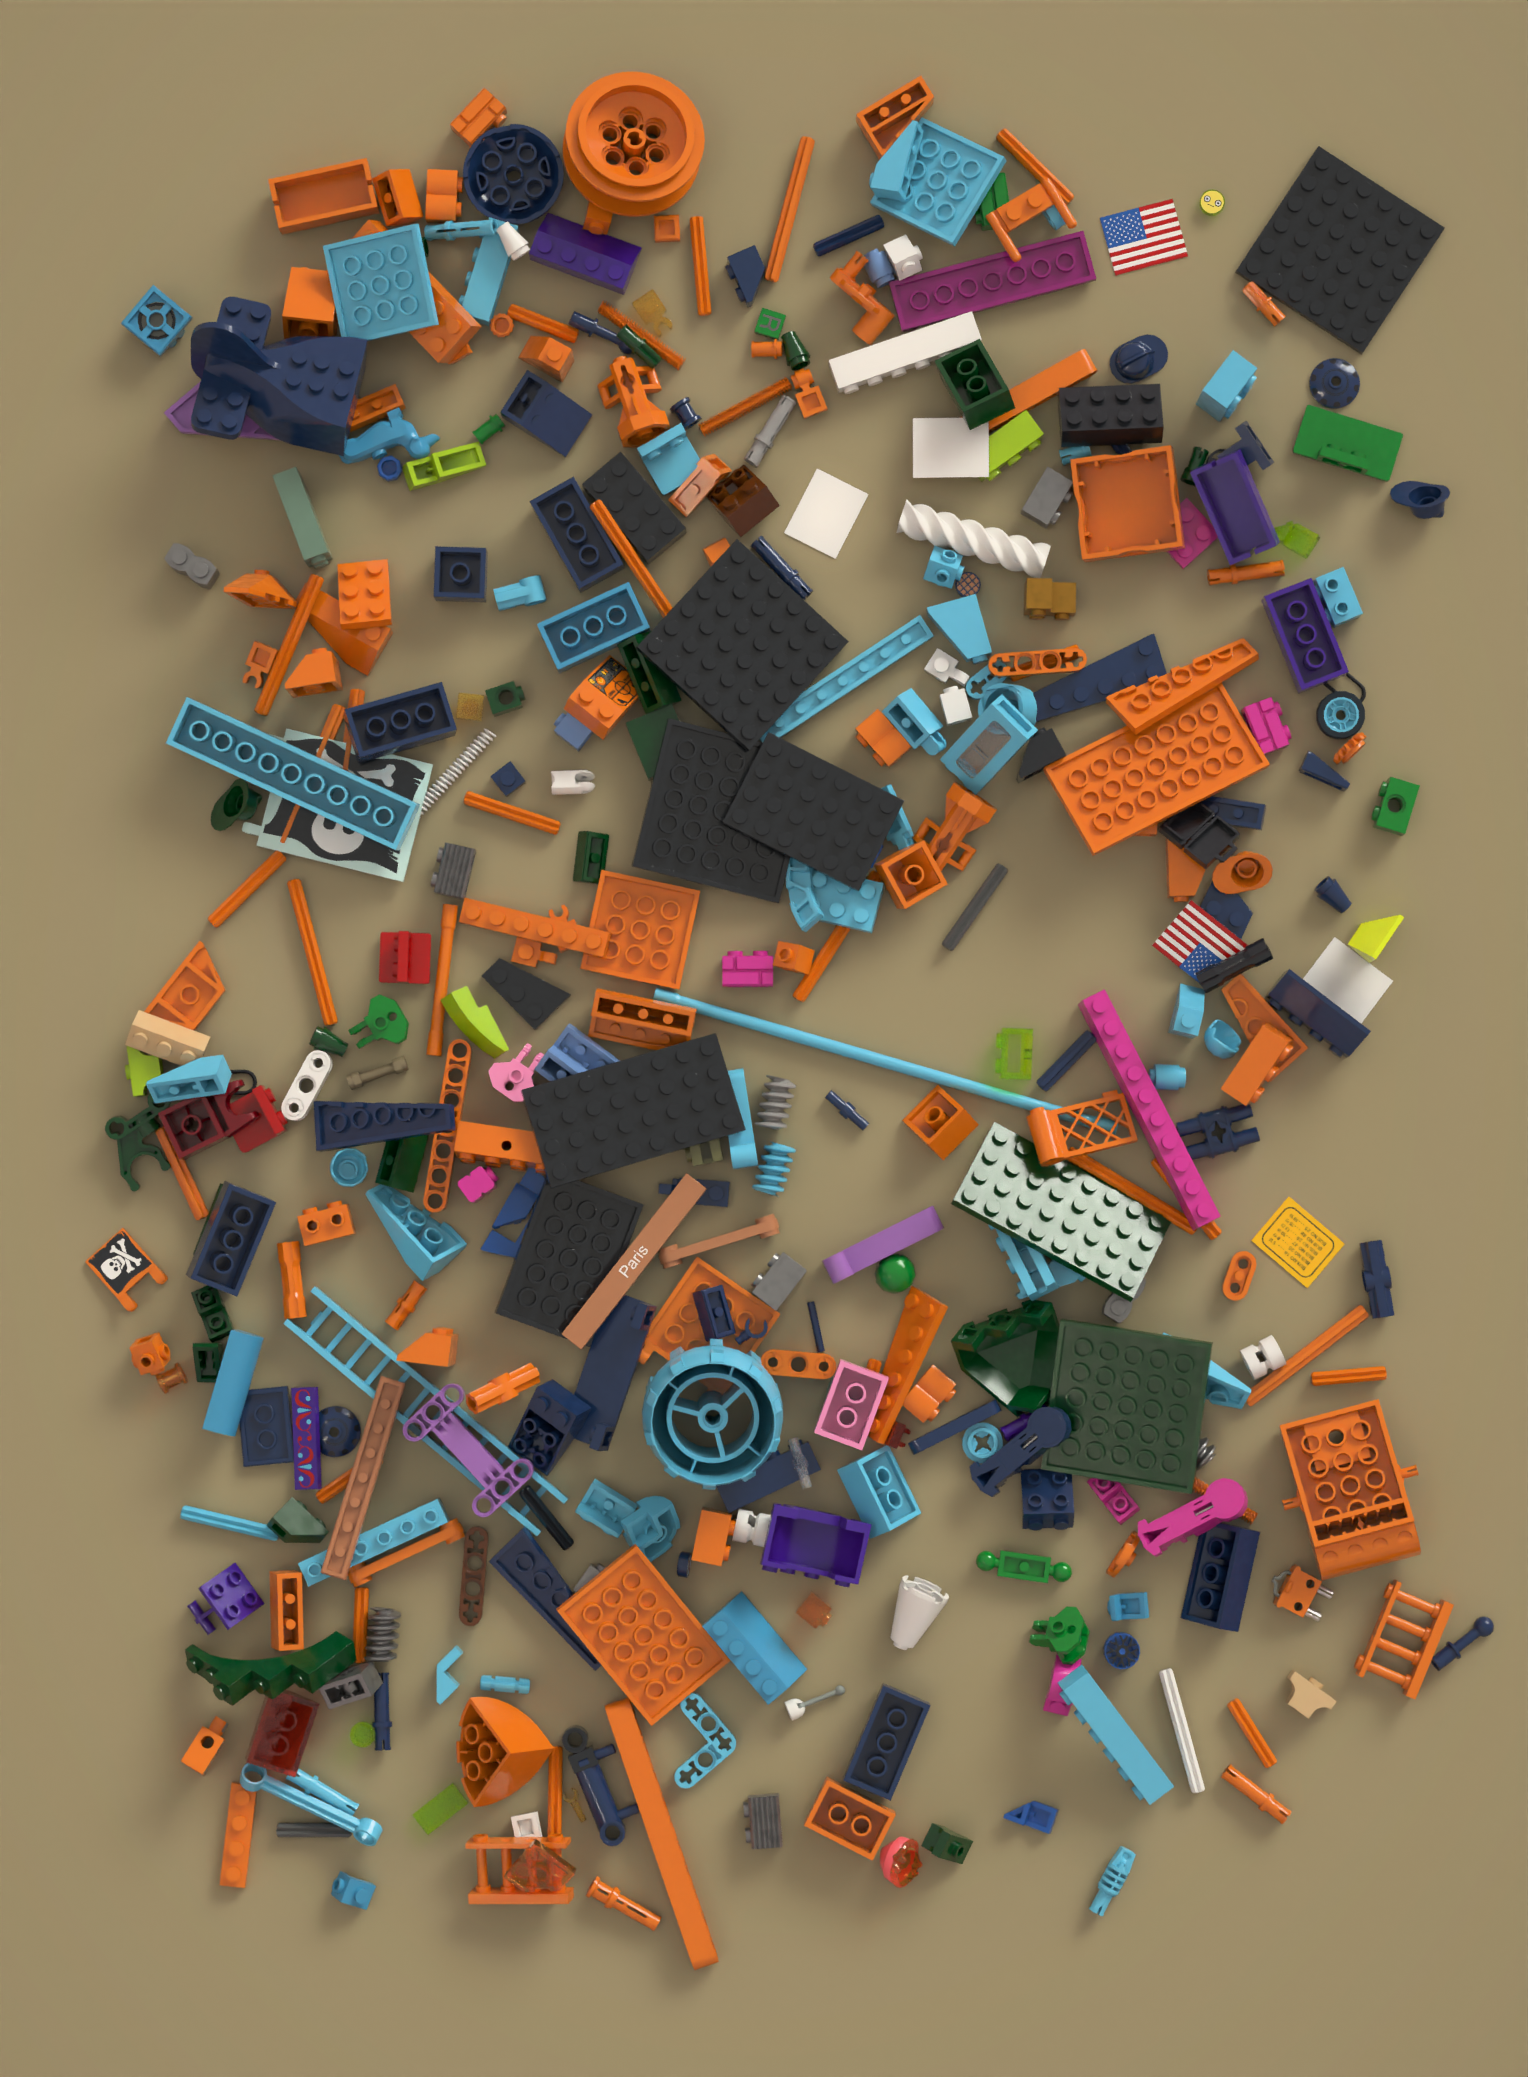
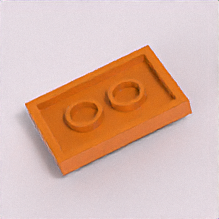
M388 559L337 564L341 630L392 625Z

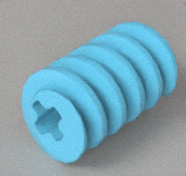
M771 1142L772 1145H765L763 1148L769 1155H761V1159L766 1162V1165H758V1169L763 1174L755 1175V1178L761 1183L752 1185V1188L779 1197L776 1195V1192H784L785 1190L779 1185V1182H787V1178L781 1174L790 1172V1169L784 1164L793 1162V1159L787 1154L795 1153L796 1149Z

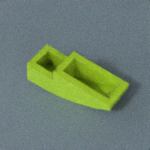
M478 441L432 453L429 457L406 462L402 470L409 491H413L486 466V462Z
M467 986L451 992L440 1000L457 1027L482 1051L495 1059L509 1050L487 1005L478 1008Z

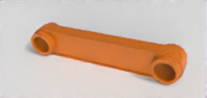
M457 1518L452 1519L439 1526V1532L366 1565L365 1561L350 1567L348 1572L350 1583L353 1584L354 1588L372 1580L371 1574L440 1542L445 1541L448 1545L465 1537L461 1523Z

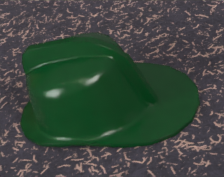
M241 778L235 780L214 805L211 813L212 827L217 831H223L235 821L251 819L262 800V796L249 788L246 780Z

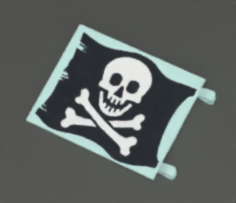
M287 728L284 738L272 735L315 756L323 740V737ZM328 739L321 759L343 768L346 743ZM351 745L349 772L420 804L399 851L300 806L285 843H281V837L295 803L272 792L269 794L262 826L244 822L242 831L259 836L256 845L259 847L404 882L433 764L393 754L358 763L353 746Z

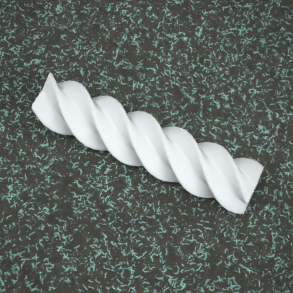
M906 500L896 532H904L914 540H929L934 546L940 548L952 547L963 556L976 555L980 560L989 564L1001 563L1002 566L1010 571L1024 570L1032 578H1041L1051 548L1046 543L1032 544L1026 537L1021 535L1008 536L999 528L989 527L984 529L975 520L960 521L950 512L936 513L927 505H912L908 500Z

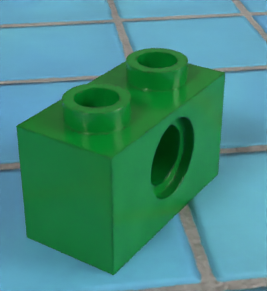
M1394 777L1388 778L1387 782L1383 781L1378 796L1382 797L1380 805H1375L1371 820L1375 821L1373 827L1403 836L1406 833L1420 785ZM1390 799H1395L1399 802L1400 810L1398 812L1389 810L1388 801Z

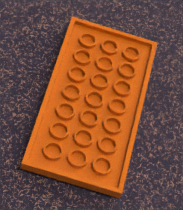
M1221 682L1135 735L1128 726H1125L1045 766L1043 771L1092 856L1268 768L1270 764Z

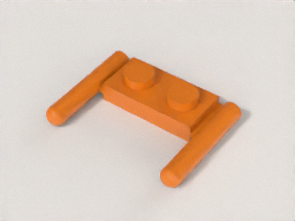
M1050 178L985 216L1013 262L1020 261L1021 254L1009 237L1008 232L1013 231L1055 205L1069 229H1073L1077 225L1075 218Z

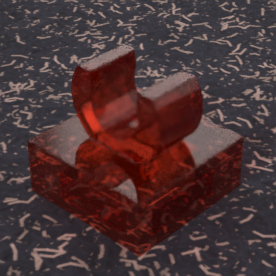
M895 1421L884 1444L895 1449L898 1446L905 1447L906 1444L900 1441L903 1433L910 1434L911 1431L905 1428V1424Z

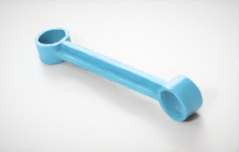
M249 1762L242 1768L240 1784L245 1790L255 1792L262 1789L353 1833L355 1839L364 1845H376L383 1832L381 1825L370 1818L358 1819L268 1776L266 1768L261 1763ZM250 1771L257 1772L261 1775L262 1780L251 1782L245 1777V1773Z

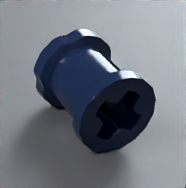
M689 397L680 400L670 408L671 413L676 414L685 430L691 428L702 419L690 405Z

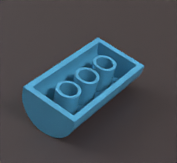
M238 1329L230 1331L202 1429L228 1436H236L264 1340L263 1337Z

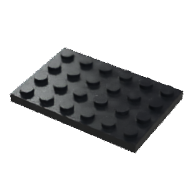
M768 732L723 820V824L859 892L904 800Z
M546 1176L495 1313L567 1339L562 1335V1332L627 1250L644 1205L579 1180L550 1189ZM593 1335V1337L590 1339V1341L586 1344L587 1347H590V1346H591V1343H592V1341H593L594 1335Z

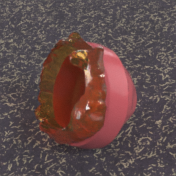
M901 1836L880 1850V1866L885 1879L893 1883L897 1888L908 1885L914 1877L918 1876V1868L923 1866L920 1861L919 1844L916 1839Z

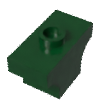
M932 1823L921 1846L931 1851V1854L938 1858L963 1864L973 1841L944 1826Z

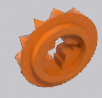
M1363 732L1354 735L1338 750L1333 761L1337 765L1341 762L1343 764L1348 762L1366 744L1364 740L1367 736Z

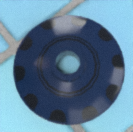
M1332 358L1322 361L1314 368L1310 376L1309 387L1312 396L1319 404L1327 408L1338 409L1347 406L1355 399L1359 392L1360 379L1356 369L1349 362ZM1338 378L1340 385L1334 386L1331 383V379Z
M340 1406L327 1407L319 1412L320 1452L330 1457H341L350 1453L357 1446L361 1436V1427L357 1417L350 1410ZM332 1427L338 1428L339 1435L337 1437L331 1436L330 1429Z

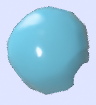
M1216 1019L1204 1034L1205 1045L1214 1056L1222 1059L1231 1058L1240 1050L1238 1048L1241 1044L1240 1037L1222 1020Z
M344 1148L338 1151L330 1162L331 1177L337 1184L343 1187H354L360 1184L368 1172L366 1156L356 1148Z

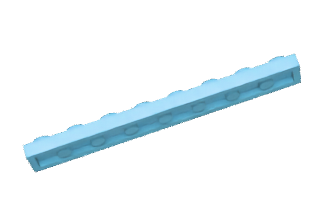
M920 615L802 692L760 738L761 742H764L768 732L779 738L783 737L933 638L934 635Z

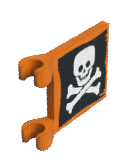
M124 1228L119 1230L85 1261L116 1296L123 1307L131 1312L138 1307V1304L127 1292L149 1273L161 1285L168 1280L165 1273L151 1260Z

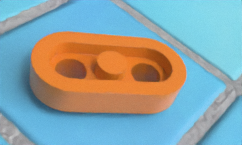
M1240 1251L1232 1256L1222 1284V1292L1226 1298L1237 1301L1246 1296L1256 1269V1259L1251 1253ZM1241 1259L1247 1261V1267L1244 1269L1238 1266V1262ZM1232 1283L1239 1285V1290L1236 1293L1230 1290Z

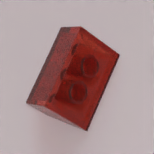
M285 1690L273 1700L265 1696L245 1756L246 1763L296 1777L320 1704L289 1690Z

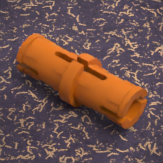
M414 1280L403 1297H399L396 1301L398 1304L385 1322L398 1331L408 1315L415 1311L414 1307L425 1291H427V1288Z

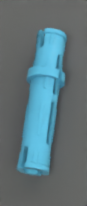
M496 219L457 223L451 220L446 221L444 224L426 225L424 235L427 241L437 239L454 241L456 238L497 235L496 229L499 227ZM478 227H480L479 229H476V230H466L467 228H478ZM444 230H456L453 232H443Z
M293 1765L286 1777L287 1780L305 1790L304 1793L308 1795L311 1793L329 1805L353 1816L359 1806L358 1803L322 1783L316 1775L312 1777L296 1767V1765Z

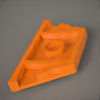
M199 941L144 1012L191 1030H196L226 991L204 943Z

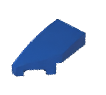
M516 1183L492 1228L498 1229L500 1226L521 1223L523 1219H526L539 1195Z
M1032 1801L1004 1814L1003 1818L1051 1834L1059 1809Z

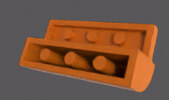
M597 988L588 1036L659 1050L691 1040L697 1009Z

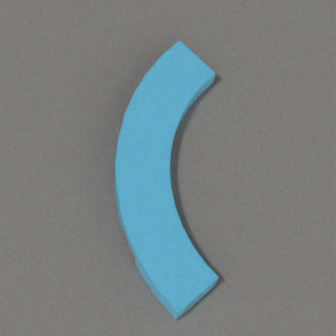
M790 858L786 872V889H788L791 902L789 904L801 930L807 932L824 917V914L819 908L814 894L813 869Z

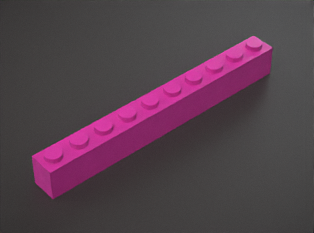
M1105 989L1082 1000L1078 1007L1091 1032L1094 1034L1096 1042L1122 1093H1124L1125 1099L1192 1230L1194 1231L1221 1217Z

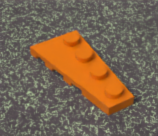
M1242 973L1235 976L1221 989L1250 1044L1261 1027L1266 1023L1271 1024L1293 1039L1290 1043L1293 1049L1285 1060H1279L1276 1064L1279 1070L1274 1078L1308 1049V1046Z

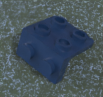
M1024 1469L1021 1472L1022 1529L1037 1531L1042 1528H1055L1057 1530L1073 1528L1074 1498L1072 1474L1042 1469Z

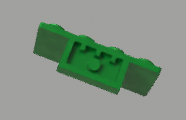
M1307 405L1293 453L1388 482L1403 434Z

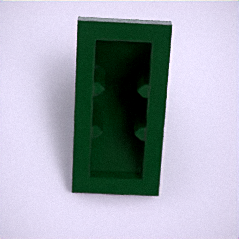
M193 1343L192 1348L197 1382H216L223 1359V1343Z

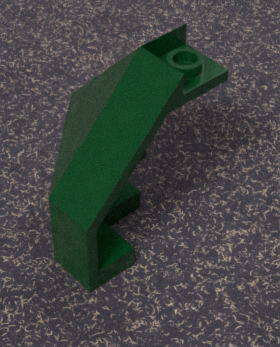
M1031 1299L1021 1303L1022 1307L1008 1312L1006 1308L987 1315L989 1320L974 1324L973 1321L964 1324L951 1340L961 1370L1017 1418L1022 1411L1033 1413L1041 1408L1043 1404H1049L1060 1325L1052 1302L1031 1301Z

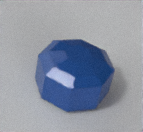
M392 455L383 457L377 465L379 476L388 482L398 480L403 472L400 460Z

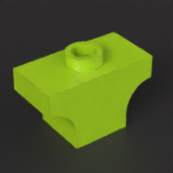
M126 1046L129 1064L125 1065L127 1080L131 1079L133 1096H147V1081L164 1074L162 1059L153 1055H145L140 1050Z

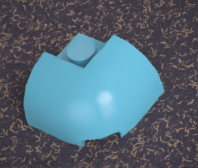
M661 1496L645 1497L637 1501L639 1509L621 1520L625 1531L622 1534L629 1547L631 1548L636 1544L650 1562L673 1546L671 1541L676 1535L677 1529L681 1528L673 1503Z

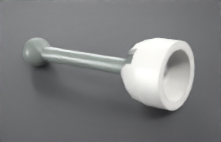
M838 1685L835 1690L806 1702L796 1698L785 1701L790 1719L793 1721L803 1716L807 1706L834 1695H843L845 1688L842 1685Z

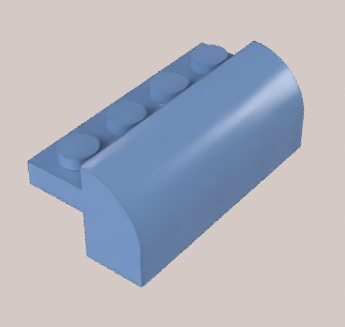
M569 1023L534 1070L547 1080L554 1081L620 1060Z

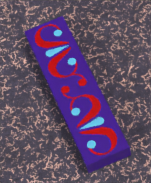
M318 1387L291 1388L295 1490L322 1489Z

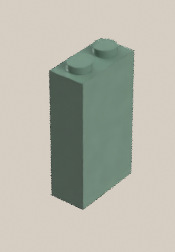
M297 467L272 475L304 561L309 568L314 566V569H319L329 564L328 561L333 558L303 478Z

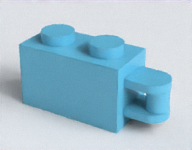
M912 688L898 695L882 711L914 750L922 746L929 755H936L946 748V740L938 732L943 727V724Z

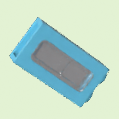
M1000 695L940 760L950 772L954 773L963 782L967 789L976 795L998 774L1038 729L1003 695Z

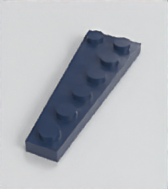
M1151 634L1084 667L1081 671L1074 672L1034 692L1033 696L1037 704L1036 722L1105 702L1106 697L1132 685L1140 686L1147 683L1148 678L1155 675L1161 677L1167 674L1155 634Z
M314 1101L316 1151L319 1152L455 1131L454 1105Z
M524 1527L489 1562L596 1671L602 1665L556 1610L573 1595V1592L529 1530Z

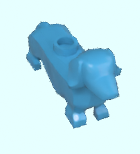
M398 407L387 412L389 421H380L359 437L348 438L344 456L339 455V457L345 464L357 463L370 457L373 460H377L387 455L386 450L395 446H402L412 458L421 459L429 456L430 447L439 441L440 437L436 434L419 437L415 427L410 422L402 419L404 416Z

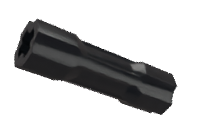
M1261 938L1231 957L1196 972V977L1204 992L1208 993L1222 986L1226 981L1272 960L1273 955L1264 938Z

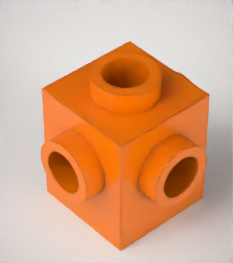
M159 1332L136 1339L129 1348L132 1354L133 1365L138 1368L141 1375L147 1373L151 1375L159 1374L165 1370L164 1367L171 1360L169 1347L167 1344H164Z

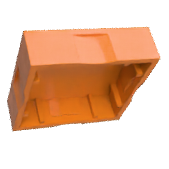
M1171 445L1134 450L1122 455L1104 454L1070 459L1074 495L1079 508L1078 529L1081 555L1084 562L1185 549L1174 448Z

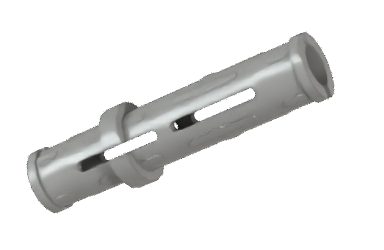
M782 395L765 426L754 437L755 442L744 457L747 463L758 467L767 450L772 448V442L797 404L793 399Z

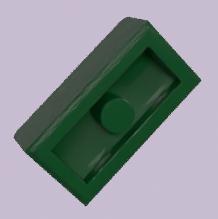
M579 831L573 881L591 884L599 883L601 870H605L608 834Z

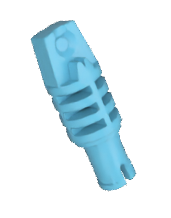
M1123 1846L1119 1847L1098 1882L1099 1891L1091 1906H1089V1910L1104 1916L1112 1897H1116L1119 1894L1130 1873L1136 1855L1133 1851Z

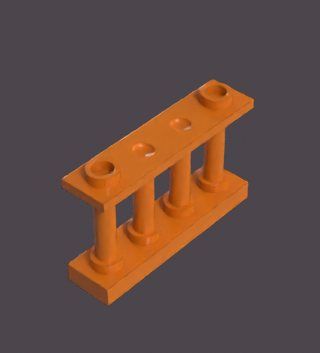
M1393 1580V1583H1388L1385 1588L1383 1597L1386 1600L1364 1654H1359L1356 1659L1354 1668L1357 1671L1355 1674L1363 1678L1367 1670L1400 1684L1401 1688L1404 1689L1403 1694L1405 1696L1416 1699L1454 1605L1442 1599L1439 1604L1435 1603V1605L1400 1591L1402 1583ZM1395 1599L1429 1613L1430 1617L1433 1618L1430 1627L1426 1626L1423 1628L1390 1614ZM1385 1623L1420 1637L1421 1641H1423L1420 1651L1416 1650L1414 1652L1380 1638ZM1378 1647L1411 1661V1664L1414 1665L1411 1674L1403 1675L1370 1661L1375 1648Z
M561 1833L549 1834L548 1837H488V1834L473 1835L466 1842L465 1849H476L478 1885L469 1892L468 1904H569L574 1898V1887H566L563 1884L561 1849L567 1848L571 1843V1837H563ZM486 1849H501L503 1885L500 1887H491L488 1884ZM511 1849H526L528 1885L525 1887H516L513 1884ZM536 1849H551L553 1885L550 1887H541L538 1884Z

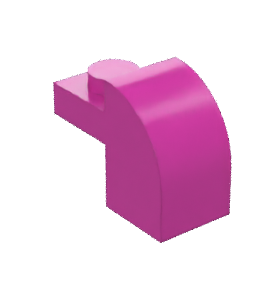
M1056 1655L1043 1711L1068 1716L1073 1703L1068 1706L1059 1693L1062 1691V1688L1058 1682L1081 1665L1082 1659H1078L1074 1664H1063L1059 1656Z

